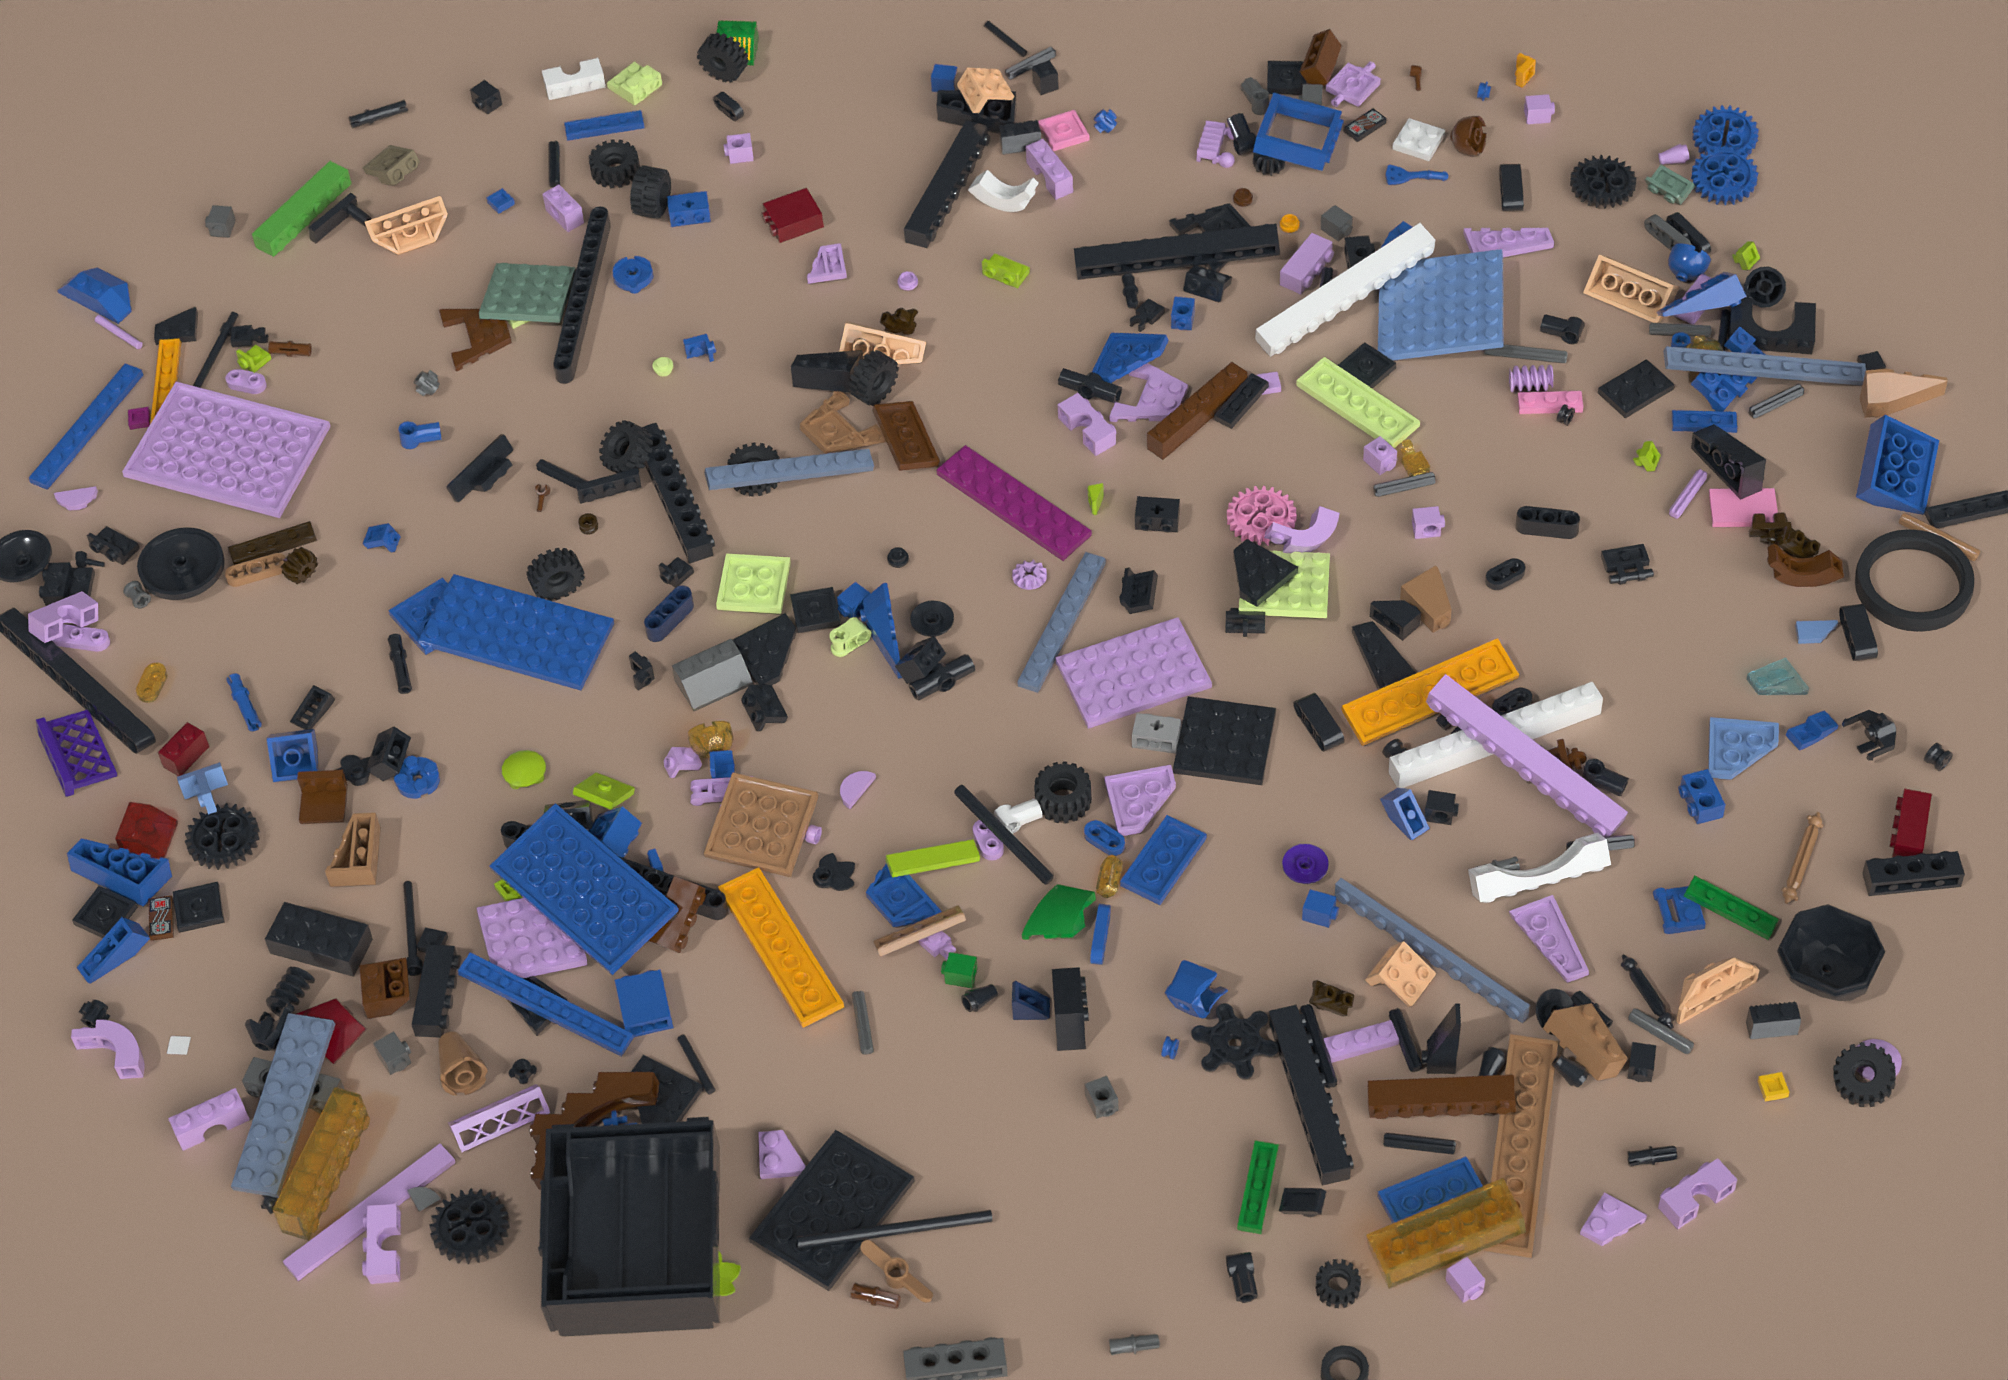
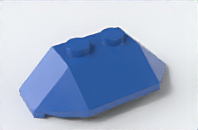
M98 267L79 272L57 290L59 294L117 324L132 312L127 282Z

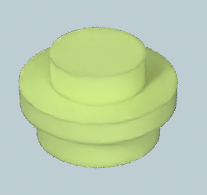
M667 357L657 358L653 362V370L659 376H667L672 372L673 362Z

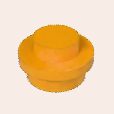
M1286 214L1280 220V229L1284 232L1293 233L1300 227L1298 218L1293 214Z

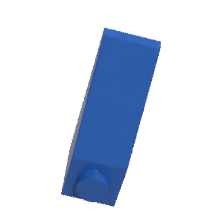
M121 917L77 966V969L85 980L91 984L135 956L149 941L150 937L139 923Z

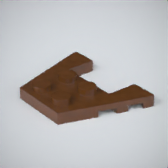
M439 309L443 327L465 323L472 348L451 353L455 370L459 371L463 369V365L469 362L472 364L477 362L478 357L486 353L490 355L511 344L512 341L506 320L480 319V309Z

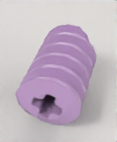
M1526 365L1522 366L1521 371L1518 366H1514L1512 371L1509 368V387L1511 392L1514 391L1515 386L1518 387L1519 392H1522L1524 386H1526L1528 392H1530L1532 386L1535 387L1536 392L1539 391L1541 385H1543L1545 391L1548 390L1549 385L1553 388L1552 365H1548L1546 371L1543 365H1539L1538 370H1536L1535 365H1531L1529 371Z

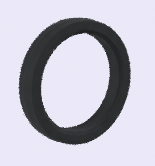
M1897 530L1879 536L1864 549L1855 570V589L1859 600L1864 604L1866 610L1881 622L1906 631H1933L1952 624L1965 612L1973 596L1974 571L1963 551L1946 538L1922 530ZM1916 549L1925 551L1941 558L1952 568L1959 582V593L1948 605L1934 611L1913 612L1900 609L1885 601L1876 592L1870 580V568L1881 556L1895 550Z

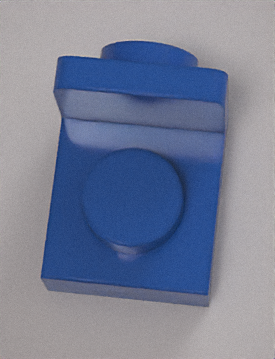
M707 334L683 340L687 359L707 354L709 361H714L715 345L713 341H709Z
M389 523L368 528L362 544L367 549L385 546L390 552H395L400 535Z

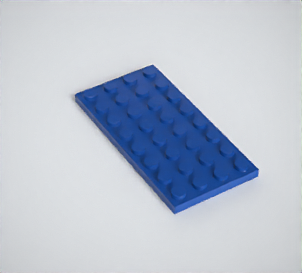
M453 574L419 638V643L431 645L432 649L581 691L614 626V618Z
M556 803L489 865L494 873L611 975L622 967L679 911L675 904Z

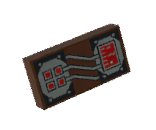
M172 895L149 898V937L151 941L174 938Z

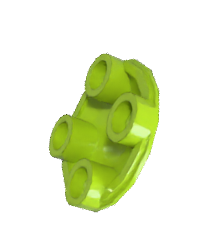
M523 750L515 752L505 759L502 765V776L512 789L528 787L535 783L539 784L545 778L546 763L543 757L534 751Z

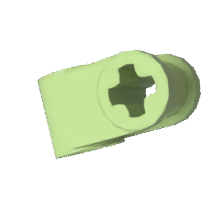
M850 618L846 623L830 632L832 654L837 657H843L857 647L864 645L871 637V630L858 618Z

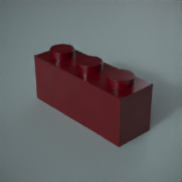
M1904 788L1902 797H1897L1895 810L1899 811V815H1894L1892 828L1896 829V834H1891L1889 847L1893 848L1892 857L1914 856L1923 853L1932 799L1931 793Z

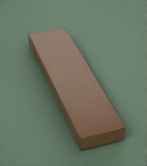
M957 905L876 939L873 942L881 957L964 922L966 918L960 906Z

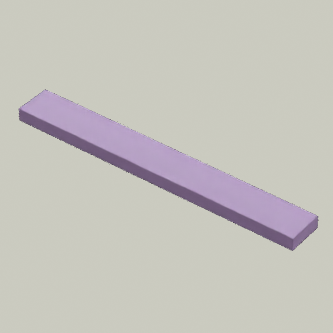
M438 1144L283 1260V1264L298 1281L367 1230L363 1226V1215L367 1214V1206L396 1203L399 1206L410 1198L407 1190L426 1186L456 1163L455 1159L441 1144Z

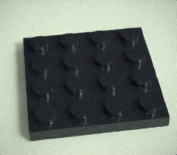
M1188 696L1173 773L1263 785L1276 708Z

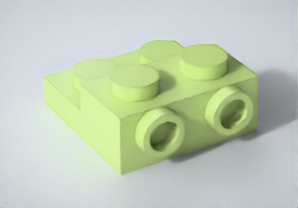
M633 62L607 82L608 89L634 106L662 85L661 73L648 65L642 67L636 62Z

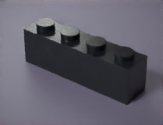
M427 945L411 1024L415 1037L440 1038L444 1035L445 1029L449 1027L448 1010L453 1007L452 990L457 987L456 969H459L461 966V956L457 954L455 946Z

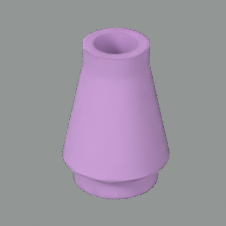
M1678 144L1662 153H1658L1661 165L1685 163V161L1689 160V152L1686 144Z

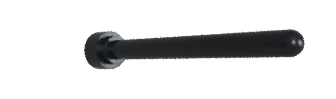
M405 881L403 889L408 947L407 968L409 976H417L422 973L423 961L417 955L413 885L411 881Z

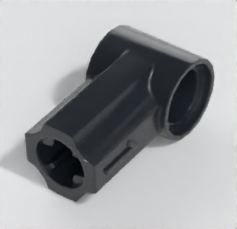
M1238 113L1229 117L1227 123L1234 138L1233 145L1236 153L1242 155L1253 151L1256 135L1250 131L1244 114Z
M1544 314L1540 332L1560 336L1565 343L1576 344L1580 339L1585 323L1578 317H1569L1566 320Z
M1590 759L1585 763L1582 778L1595 788L1600 787L1619 797L1622 796L1629 778L1605 768L1604 763L1598 759Z
M1251 1252L1226 1255L1228 1275L1232 1277L1236 1302L1249 1303L1257 1299L1258 1294L1253 1275L1254 1264Z

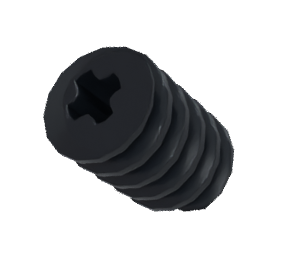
M289 967L286 974L282 976L281 981L276 984V988L271 991V996L267 997V1006L274 1014L280 1017L287 1003L300 1004V1000L297 997L304 998L305 996L301 989L308 991L310 989L308 983H314L315 978L301 968Z

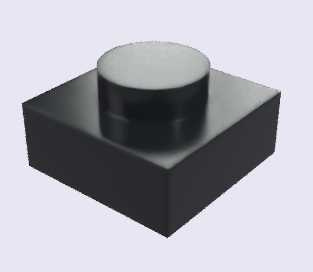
M425 927L417 945L418 951L426 953L427 945H445L448 939L447 932Z

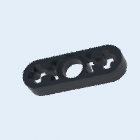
M1675 212L1667 216L1666 222L1686 237L1692 246H1695L1694 251L1701 253V250H1703L1707 254L1711 252L1709 241L1683 215Z

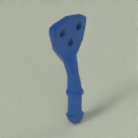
M1388 165L1385 177L1388 185H1397L1415 178L1445 181L1449 178V174L1445 171L1431 170L1408 172L1401 167Z

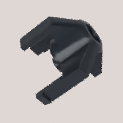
M1867 710L1843 720V727L1861 721L1865 726L1864 732L1870 741L1857 746V749L1861 754L1871 751L1866 757L1868 761L1894 750L1896 725L1883 712L1879 714Z
M287 1003L277 1021L267 1012H263L258 1023L252 1019L246 1020L244 1025L255 1047L263 1051L277 1049L288 1013L291 1014L294 1011V1006Z

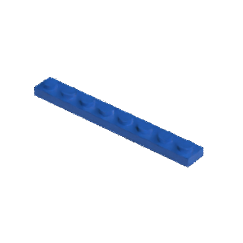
M126 363L121 367L29 476L31 484L46 490L50 488L143 377L141 369Z
M471 952L458 970V975L621 1057L633 1040L632 1033Z

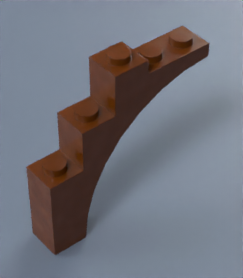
M598 1072L597 1081L593 1083V1093H567L566 1100L561 1106L562 1114H535L534 1123L530 1125V1136L537 1144L535 1146L536 1161L535 1166L531 1168L530 1175L531 1180L534 1181L539 1190H541L540 1180L545 1179L546 1129H552V1125L574 1124V1127H590L601 1119L612 1115L611 1111L617 1110L619 1112L637 1106L656 1105L660 1083L654 1072Z

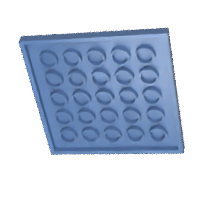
M1502 249L1420 259L1412 268H1406L1398 277L1389 279L1379 288L1378 351L1391 360L1503 347Z

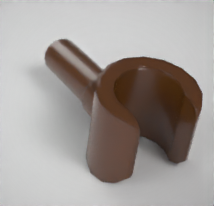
M1412 65L1410 76L1415 77L1416 91H1420L1422 67Z
M540 484L535 487L536 493L539 494L537 512H542L544 498L550 494L551 489L547 484L545 485L544 492H541Z

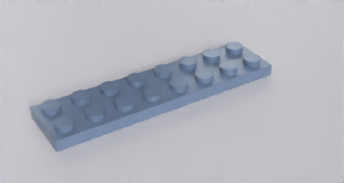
M288 1013L231 1184L233 1190L279 1198L335 1027L333 1020Z

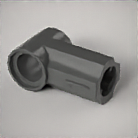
M1252 77L1246 78L1241 84V90L1251 103L1252 112L1256 115H1264L1269 106V92L1262 89L1256 79Z

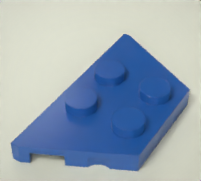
M887 863L882 870L878 871L875 881L870 884L866 891V897L892 927L914 924L942 912L910 875L892 877Z

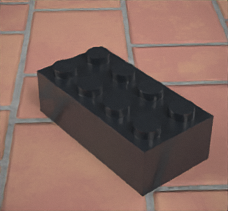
M288 902L283 903L265 937L270 954L352 977L355 976L373 941L368 924Z

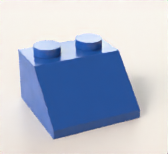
M315 729L270 734L267 737L273 782L295 780L298 777V772L318 771V748Z
M622 806L598 814L589 832L617 856L624 858L629 851L628 846L638 836V829L642 822Z

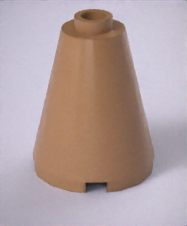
M447 1032L442 1035L438 1041L440 1082L443 1089L457 1096V1093L464 1092L465 1095L475 1092L486 1081L485 1076L488 1071L485 1063L459 1033Z

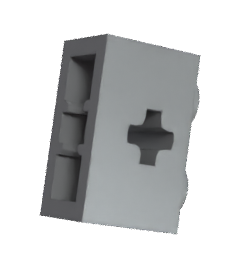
M1137 713L1132 732V748L1176 754L1181 732V719Z

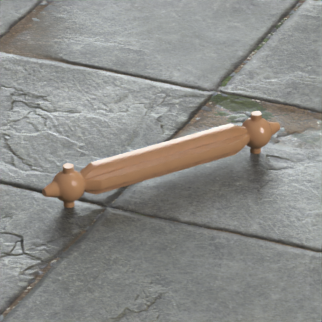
M1820 812L1807 816L1809 826L1806 827L1787 879V888L1783 887L1781 889L1785 904L1792 900H1798L1796 890L1801 885L1818 836V828L1822 829L1824 827Z

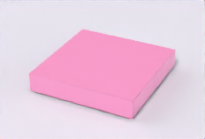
M1075 110L1038 121L1040 130L1052 151L1089 141V134Z

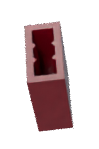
M807 187L763 203L764 212H761L762 219L765 224H769L771 235L773 237L776 236L779 243L824 227L822 212Z

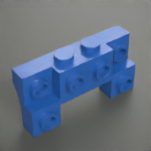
M1741 327L1724 344L1731 352L1766 355L1753 344L1756 339ZM1700 372L1691 385L1708 400L1713 410L1724 411L1736 396L1740 398L1748 388L1745 385L1747 383L1751 385L1757 377Z

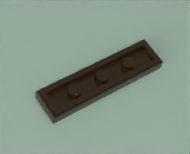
M308 521L230 546L228 549L233 564L236 565L317 541L311 522Z

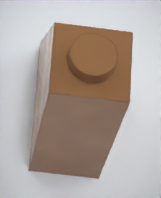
M1436 565L1401 586L1400 600H1405L1409 604L1416 606L1421 612V621L1433 633L1448 626L1451 620L1452 609Z

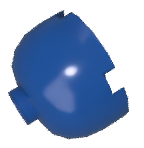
M1677 243L1672 247L1669 254L1668 266L1679 281H1693L1698 279L1701 274H1705L1711 262L1710 256L1703 250H1701V253L1694 251L1695 246Z

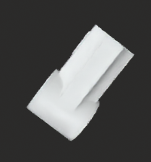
M1031 799L1013 807L1011 805H1002L994 811L993 815L1013 834L1020 829L1021 825L1042 818V811L1037 799Z

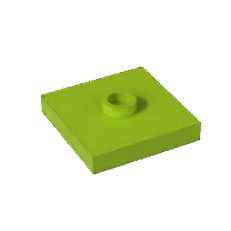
M596 772L576 785L573 789V794L612 810L634 795L635 787Z

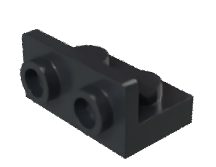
M1194 265L1186 272L1183 291L1221 302L1224 290L1231 285L1232 276Z
M108 526L103 528L97 535L87 534L90 543L89 547L95 553L100 552L110 561H116L121 565H124L140 549L137 542Z

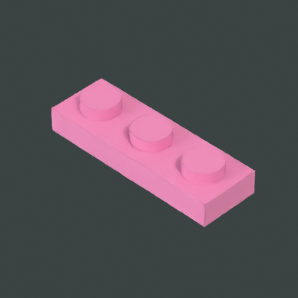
M1582 391L1518 392L1519 414L1558 413L1564 404L1568 405L1569 409L1575 408V413L1583 412Z

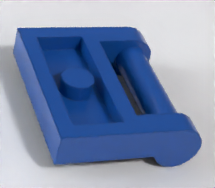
M1688 886L1672 889L1657 888L1652 892L1654 900L1658 902L1665 934L1705 929L1706 923L1700 905L1683 897ZM1672 899L1678 922L1673 921L1667 900Z

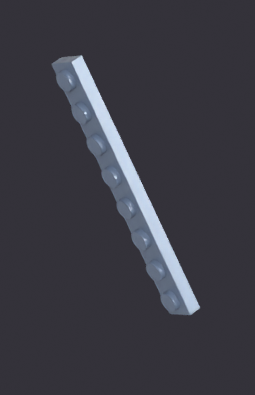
M862 449L705 468L704 474L708 489L716 490L873 471L874 463L870 450Z
M1085 552L1018 679V687L1036 693L1040 691L1056 660L1055 657L1058 656L1106 564V558Z

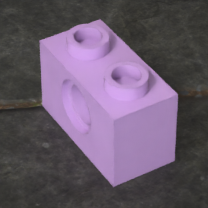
M560 185L543 193L546 211L567 232L584 224L581 206Z

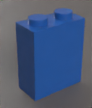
M661 969L649 970L633 976L628 975L615 980L624 1027L626 1031L633 1034V1037L673 1028Z

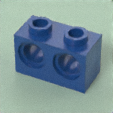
M1705 769L1682 775L1678 791L1680 797L1685 799L1688 813L1691 817H1694L1697 825L1723 818L1725 803L1709 770Z

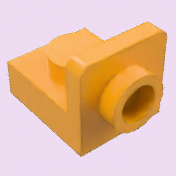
M1522 53L1517 55L1515 71L1516 85L1521 88L1534 76L1536 64L1535 59Z

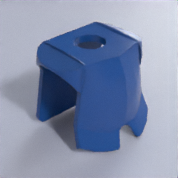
M1183 960L1172 983L1166 988L1164 993L1175 1008L1191 1016L1206 1018L1210 1013L1211 1007L1222 995L1228 992V989L1222 986L1215 989L1209 988L1212 981L1217 977V973Z

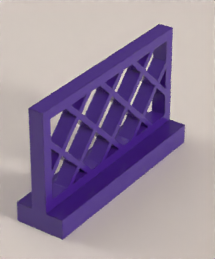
M88 710L47 722L45 717L36 719L38 736L65 797L74 795V789L117 777L116 769ZM84 718L87 720L84 727L75 724L77 720ZM60 725L66 727L63 733L53 730L54 727ZM71 729L80 732L77 738L68 735ZM85 734L94 736L91 743L82 740ZM64 740L73 743L70 749L60 746ZM78 745L87 747L84 754L74 751ZM92 750L102 753L99 758L89 756ZM71 756L80 759L77 765L68 762ZM85 760L95 763L91 770L81 767ZM101 765L109 768L110 771L100 773L96 770ZM78 772L87 774V777L78 781L75 779Z

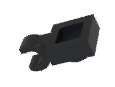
M252 325L234 326L231 329L230 343L232 347L250 346L253 344V341L263 344L268 342L269 336L265 335V327L253 329Z

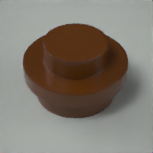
M1239 188L1233 195V202L1241 207L1248 206L1253 202V195L1249 189Z

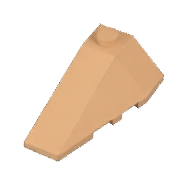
M846 321L839 352L863 350L864 359L865 354H870L872 350H879L894 359L898 364L922 362L926 342Z

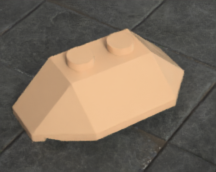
M441 196L366 221L365 225L372 242L400 255L436 242L448 214Z
M1733 957L1723 959L1716 964L1711 963L1697 974H1690L1683 983L1676 1022L1681 1024L1757 982L1759 969L1757 966Z

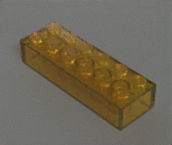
M334 1087L273 1208L282 1233L309 1241L312 1233L317 1231L319 1219L322 1213L327 1211L330 1197L333 1191L335 1192L338 1189L340 1177L343 1171L348 1169L350 1157L353 1151L357 1150L360 1144V1137L363 1131L367 1130L370 1123V1117L361 1094Z
M1501 1178L1368 1233L1366 1237L1369 1250L1388 1289L1523 1234L1526 1232L1524 1217L1505 1180Z

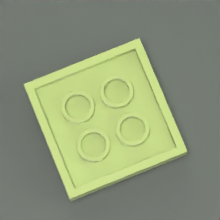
M726 553L716 602L717 610L781 614L791 565L790 557Z

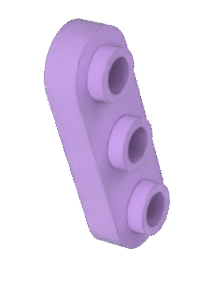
M63 624V636L52 640L59 647L96 652L103 651L110 645V638L105 630L88 627L80 628Z

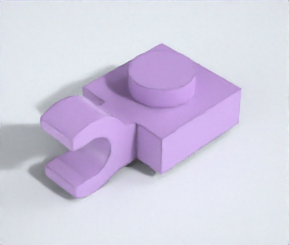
M943 931L919 940V944L933 957L941 954L947 960L949 952L954 953L956 951V948L952 945L951 938Z

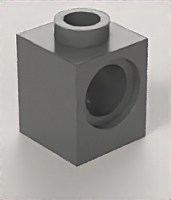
M1107 1076L1085 1083V1096L1096 1119L1111 1116L1116 1111H1119L1118 1097ZM1099 1098H1107L1103 1101L1098 1100Z

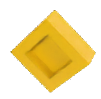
M1782 1072L1758 1077V1084L1765 1102L1789 1096V1090Z

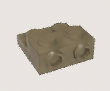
M389 145L367 163L363 169L366 174L377 176L381 183L393 186L402 181L406 174L415 170L420 161L414 150Z

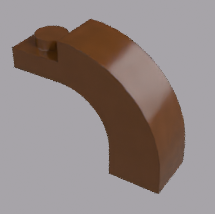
M1776 544L1767 547V562L1774 571V578L1786 585L1817 587L1835 582L1844 577L1842 560L1831 550L1811 558H1795L1788 555Z

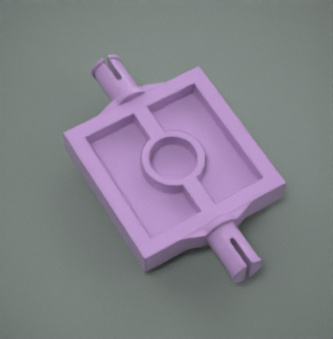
M1368 62L1364 68L1347 63L1326 85V91L1336 96L1331 100L1333 106L1337 107L1345 100L1359 107L1381 84V78L1371 73L1376 67L1374 62Z

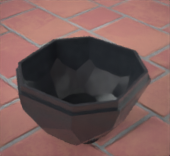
M1829 904L1795 914L1777 949L1785 974L1792 983L1817 996L1836 1001H1851L1864 995L1886 952L1870 921Z

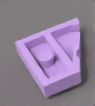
M841 243L820 247L818 257L812 264L813 269L807 275L808 284L847 278Z
M784 1131L759 1132L760 1178L799 1176L806 1166Z

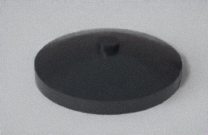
M176 528L156 536L143 548L138 558L137 571L142 585L151 594L167 600H182L197 596L213 586L222 574L225 558L219 541L212 534L198 528Z

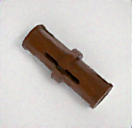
M289 340L287 342L269 341L268 352L269 354H287V357H292L293 355L311 356L312 345L311 343H293V341Z

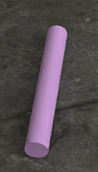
M100 315L95 317L96 323L134 348L140 349L142 347V342Z

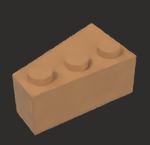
M356 813L352 815L343 833V840L339 848H336L332 863L330 866H327L325 871L330 887L376 885L381 829L376 813Z
M1592 1003L1555 1010L1543 1027L1547 1033L1552 1032L1561 1041L1559 1045L1563 1049L1569 1048L1577 1056L1576 1061L1580 1065L1585 1066V1069L1597 1081L1616 1077L1628 1060Z

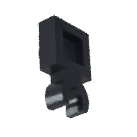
M1148 298L1136 310V315L1131 317L1130 326L1133 327L1135 324H1139L1138 331H1143L1146 323L1153 325L1165 313V307Z

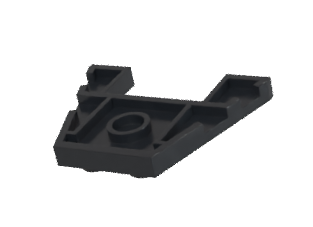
M1230 203L1206 209L1204 213L1197 215L1191 213L1187 214L1186 218L1178 220L1173 218L1169 220L1170 226L1178 235L1185 234L1195 227H1198L1202 232L1235 229L1245 226L1251 227ZM1227 262L1205 265L1208 269L1219 272Z

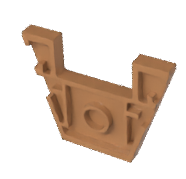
M833 391V395L828 400L825 399L823 405L818 410L812 411L800 423V430L824 454L886 442L877 424L857 432L837 412V410L849 405L850 399L843 392Z

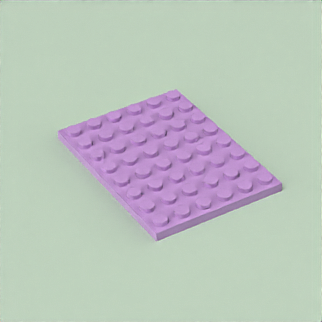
M175 382L123 469V476L280 518L329 431L330 422Z

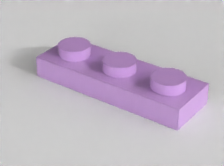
M1391 1020L1323 1038L1331 1063L1399 1045V1038Z

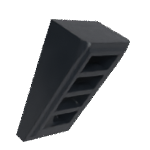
M313 685L290 720V723L303 730L312 729L332 706L335 698L331 693ZM314 704L318 707L314 709L311 706ZM307 711H309V712L313 713V715H312V716H309V715H307V714H305V713H306ZM301 717L309 720L307 724L300 721Z

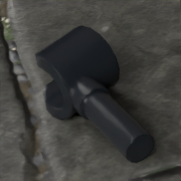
M77 551L75 553L76 565L79 568L86 567L87 565L105 566V562L87 559L86 552Z

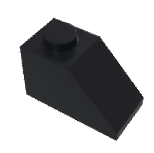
M1405 600L1373 601L1370 603V618L1402 641L1420 626L1421 612L1416 606L1409 604Z

